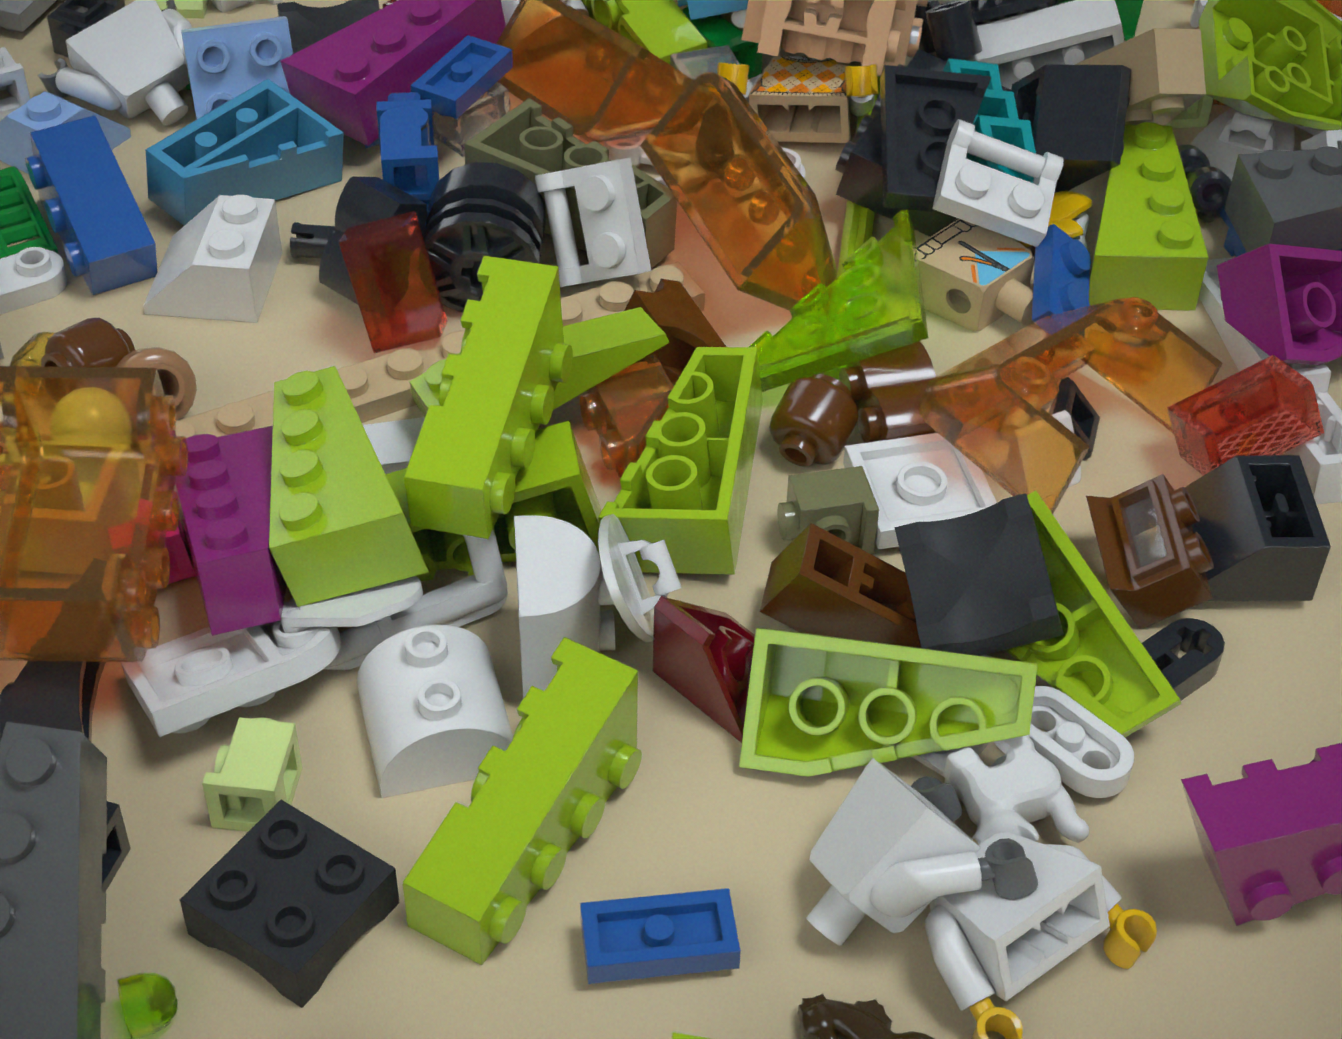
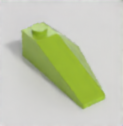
M641 307L563 326L564 344L572 346L573 359L568 380L565 383L558 382L554 391L553 410L667 345L669 341L665 332ZM446 359L434 363L425 373L409 381L412 397L424 417H426L430 404L440 406L441 372Z
M1035 490L1027 495L1034 517L1064 635L1006 649L1005 651L1018 661L1038 663L1037 675L1053 688L1068 695L1126 738L1181 705V700Z
M756 628L739 767L810 777L868 765L872 758L879 763H884L901 758L1029 735L1038 663L769 628Z

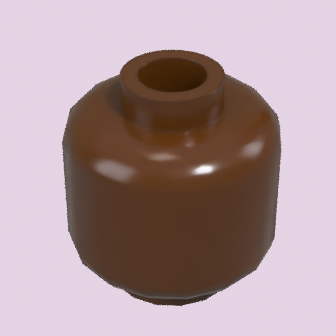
M87 318L56 332L49 338L45 346L44 356L41 358L42 374L49 388L58 397L68 387L83 381H100L111 385L114 368L124 356L135 351V347L131 338L124 330L115 328L111 323L102 318Z
M816 374L811 377L798 378L787 387L771 417L769 425L773 440L778 444L779 451L786 460L798 466L808 467L812 463L829 464L840 457L859 417L856 404L852 399V393L845 384L831 376Z

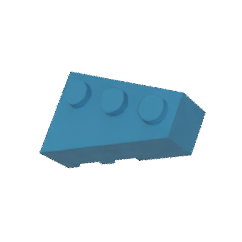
M267 78L145 149L148 199L185 226L219 195H248L253 198L279 200L342 181L344 133Z

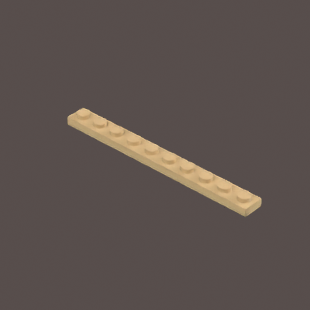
M677 261L656 267L649 272L608 282L602 286L561 298L563 326L622 312L625 310L634 290L655 292L661 279L680 281L701 311H704L705 292ZM465 329L337 369L361 423L415 406L416 403L412 397L409 381L425 373L434 363L446 359L448 353H460ZM274 390L140 432L139 437L142 451L162 489L173 485L165 447L179 445L184 439L198 434H211L219 437L273 426Z

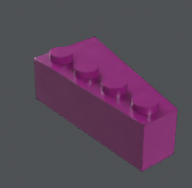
M398 0L280 62L290 95L341 130L344 135L369 146L379 138L376 102L388 101V95L391 93L411 92L410 85L467 35L497 44L508 34L501 0Z
M273 426L219 437L211 434H198L184 439L179 445L165 447L179 515L212 636L280 621L282 617L287 584L269 549Z
M1342 743L1317 748L1314 759L1310 763L1282 770L1277 769L1272 759L1243 765L1241 772L1243 778L1212 785L1208 774L1181 779L1203 855L1236 926L1252 920L1268 921L1278 918L1288 912L1293 905L1325 893L1331 895L1342 894Z

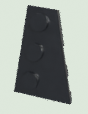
M884 65L880 78L883 207L939 212L932 208L948 138L958 119L971 124L974 123L991 76Z

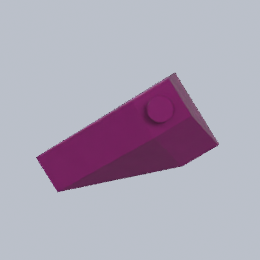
M1266 244L1217 265L1225 322L1278 363L1321 365L1342 356V251Z

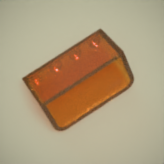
M520 0L496 42L497 45L512 49L513 68L495 84L523 102L529 98L542 106V114L551 120L560 117L573 126V134L589 143L593 141L600 143L685 129L699 117L703 106L712 91L648 50L560 0Z
M714 72L703 73L690 83L640 146L736 289L810 319L831 295L837 280V268L817 197L737 86L732 81Z

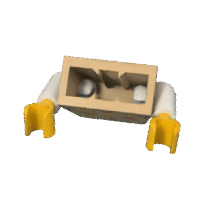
M806 54L804 56L780 55L771 60L763 73L751 80H748L749 65L718 62L715 91L727 93L734 102L740 103L748 110L753 137L757 141L847 143L850 140L849 112L855 116L867 114L874 105V95H878L876 64L852 67L846 66V63L837 62L832 58L820 60L810 58Z

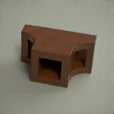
M661 279L655 292L634 290L624 310L641 307L665 332L669 341L667 345L630 365L634 373L655 375L675 385L697 347H726L680 281Z

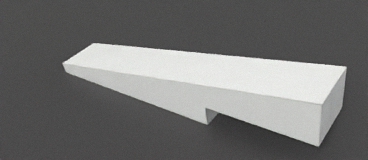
M1232 258L1208 260L1199 298L1263 416L1276 414L1282 407H1285L1281 412H1292L1288 418L1297 416L1299 418L1295 423H1306L1302 429L1312 427L1313 430L1309 434L1319 433L1307 436L1301 443L1299 441L1303 437L1293 438L1289 444H1299L1286 446L1283 450L1284 455H1300L1316 505L1342 502V410L1328 394L1332 372L1325 363L1321 365L1278 363L1225 322L1217 265ZM1288 413L1280 414L1274 420L1284 419ZM1274 416L1265 417L1266 422L1270 421ZM1294 419L1285 420L1282 425L1291 424ZM1281 421L1272 422L1269 427H1276ZM1302 424L1292 425L1288 431L1297 430ZM1288 426L1278 428L1275 433L1284 432ZM1309 429L1299 431L1296 436L1305 435ZM1295 432L1286 433L1281 439L1292 437ZM1282 434L1274 435L1275 438H1276V440H1277ZM1289 439L1281 440L1278 444L1280 446L1285 445Z

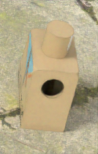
M958 219L905 253L900 298L971 331H981L1005 314L1023 325H1028L1033 322V290L1029 287L1034 257L1032 252L1016 239Z

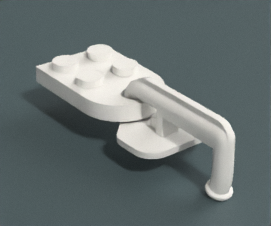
M492 530L489 539L463 535L474 575L426 594H423L419 578L414 576L299 607L294 598H292L289 602L284 603L280 621L213 636L209 626L120 660L127 683L159 737L169 733H187L205 725L210 717L238 706L253 707L270 700L275 695V692L304 681L322 669L350 670L361 666L366 656L378 644L402 631L426 625L460 627L493 614L503 606L508 596V585L494 531ZM337 627H352V628H349V629H347V630L338 632V628H337Z

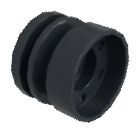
M473 162L454 168L437 182L429 201L426 232L419 255L420 277L431 295L447 307L463 312L468 299L481 301L483 295L482 282L478 280L477 273L483 256L541 263V247L544 240L546 211L545 201L540 192L538 193L537 186L518 170L499 163Z

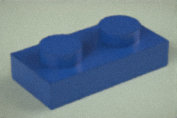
M467 35L410 85L411 92L419 93L421 100L431 99L432 111L437 114L457 119L513 68L512 49Z
M1052 224L1048 227L1047 235L1040 245L1035 247L1032 321L1070 349L1086 341L1088 337L1091 257L1090 252L1083 243L1077 239H1072L1059 227Z
M729 888L580 903V922L588 984L739 969L741 950Z

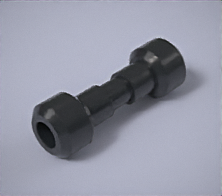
M1187 144L1178 146L1195 209L1204 214H1216L1223 211L1231 179L1219 168L1210 166L1208 157L1196 146Z

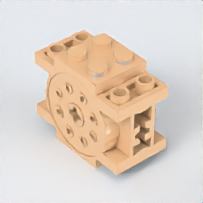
M748 0L742 40L759 43L758 53L778 56L781 48H783L788 53H804L810 58L820 60L832 58L837 62L849 64L856 61L862 64V66L876 64L877 75L881 76L884 65H904L906 56L913 57L917 52L923 19L914 18L916 6L927 7L928 0Z

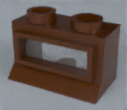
M1162 474L1111 498L1086 496L1109 589L1140 629L1213 598L1205 572L1214 568L1213 561L1201 536L1198 533H1193L1191 525L1198 523L1200 519L1195 504L1184 487L1174 490L1167 478Z

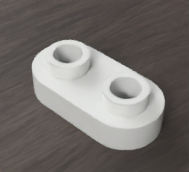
M30 247L17 254L1 258L0 315L49 300L59 295L67 286V276L62 257L51 250L41 247Z
M1035 686L1029 734L1034 743V749L1055 765L1060 773L1061 781L1074 791L1093 798H1107L1120 793L1129 781L1134 763V752L1128 740L1060 690L1047 686Z

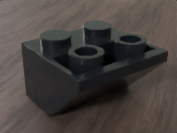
M1046 64L1012 84L1011 92H1014L1018 118L1030 121L1036 154L1043 156L1046 152H1049L1064 159L1054 193L1069 191L1120 165L1124 151L1123 136L1126 110L1130 100L1128 96L1131 76L1130 68L1124 65Z
M1300 455L1235 456L1184 487L1192 498L1200 519L1198 523L1191 525L1193 533H1198L1203 539L1214 565L1213 569L1205 572L1213 597L1208 601L1313 600L1331 545Z

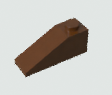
M812 523L771 562L759 612L801 633L921 648L906 572Z

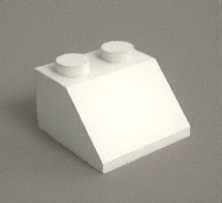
M219 195L176 232L171 238L143 305L145 314L257 323L282 255L275 199L253 198L248 195Z

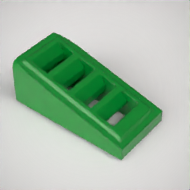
M14 166L1 169L0 259L17 254L30 247H41L59 254L51 233L19 169ZM34 237L36 238V239H34V240H30V241H27V242H24V243H20V244H17V245H13V246L7 247V245H10V244H14V243H17V242H21V241H24V240H27V239H31V238H34Z

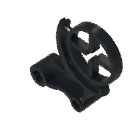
M928 0L927 7L916 6L914 18L923 19L918 48L926 53L936 52V56L945 61H948V59H964L983 51L977 26L1048 8L1067 0H952L942 4L938 0Z

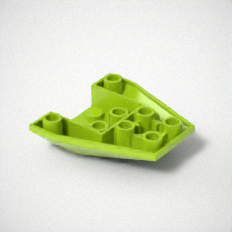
M1316 0L1207 1L1199 19L1206 95L1244 115L1323 131L1342 130V21Z

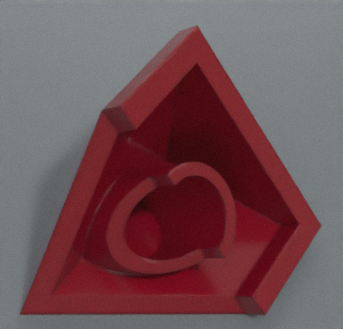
M661 596L654 606L652 671L742 743L755 634L725 612Z

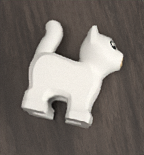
M1029 735L995 741L994 743L1005 755L997 758L989 767L984 764L970 746L948 755L943 772L945 784H950L954 787L957 797L965 805L969 818L977 825V831L972 837V840L977 845L999 832H1010L1037 842L1039 835L1029 822L1044 819L1049 815L1052 816L1057 830L1067 839L1079 843L1084 841L1089 835V826L1077 815L1070 795L1061 784L1058 769L1052 762L1034 749V743Z

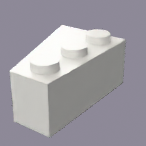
M1074 0L979 25L977 29L983 51L968 57V60L998 64L1001 84L1009 89L1012 88L1013 83L1046 64L1075 65L1125 42L1115 0Z

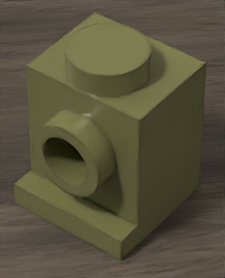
M863 466L789 475L787 502L779 503L777 509L779 530L784 541H793L812 523L874 555L879 508Z

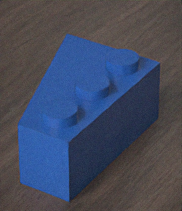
M96 115L30 132L33 156L25 158L27 171L35 190H38L39 200L47 213L53 231L59 234L64 243L65 255L75 277L82 275L92 295L156 277V243Z

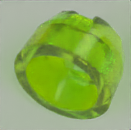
M140 972L116 979L120 1003L130 1039H139L153 1035L167 1027L176 1016L178 1007L176 988L167 977L157 973Z

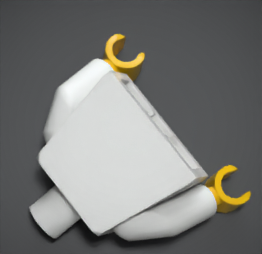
M1010 832L995 833L978 845L981 848L976 853L977 858L985 857L987 848L999 839L1009 838L1018 842L1024 848L1026 857L1033 863L1038 879L1037 889L1026 897L1006 899L996 893L993 881L989 879L982 881L980 890L939 896L929 903L931 912L925 920V929L936 967L959 1009L963 1011L969 1008L977 1022L971 1039H989L986 1035V1032L989 1031L998 1032L1006 1039H1022L1023 1026L1020 1018L1006 1008L994 1007L989 996L995 993L1004 1001L1009 1000L1108 927L1110 930L1103 940V949L1109 960L1121 968L1129 969L1133 967L1141 955L1140 949L1147 952L1155 941L1157 928L1151 915L1138 909H1127L1124 911L1118 905L1122 897L1102 875L1101 866L1090 861L1078 848L1068 845L1041 844Z

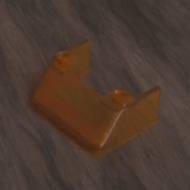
M1138 297L1118 298L1043 317L937 375L928 382L920 399L918 409L921 417L930 427L1012 496L1024 493L1029 495L1036 490L1051 513L1054 514L1090 446L1046 411L1052 406L1058 395V381L1088 365L1175 436H1178L1184 432L1223 363L1159 314L1155 306L1147 300Z

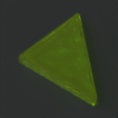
M908 210L899 211L894 216L895 226L878 242L875 237H870L842 264L845 271L828 287L825 288L824 284L819 283L790 310L792 319L772 336L769 331H765L749 346L757 347L762 392L792 383L798 378L811 377L929 338L915 231Z

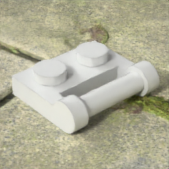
M958 119L948 138L932 209L1038 247L1047 235L1056 182L1062 170L1063 157L1046 152L1043 156L976 132L974 131V124ZM969 153L1034 177V181L1031 183L968 160L966 155Z
M631 158L535 176L538 193L544 192L559 269L560 287L651 271ZM575 186L589 264L580 265L565 189L567 187Z

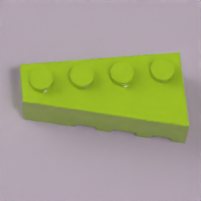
M1152 122L1125 125L1123 136L1124 151L1119 166L1109 170L1089 279L1090 309L1195 311L1209 257L1172 125H1159Z

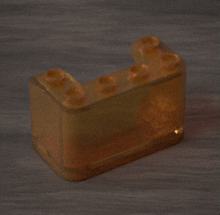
M0 366V405L3 412V421L0 422V661L142 662L146 656L147 648H156L159 642L160 614L157 606H155L157 589H166L169 582L170 558L168 549L165 548L167 531H176L179 522V499L177 492L174 491L176 476H185L188 468V444L186 437L176 436L175 431L176 405L174 397L164 395L156 368Z

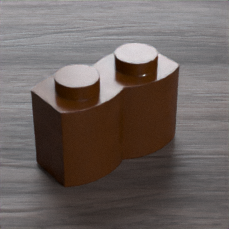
M918 339L849 349L847 366L840 369L839 381L845 384L852 393V399L859 413V432L864 443L955 430L957 415L951 397L944 384L936 378L929 354Z

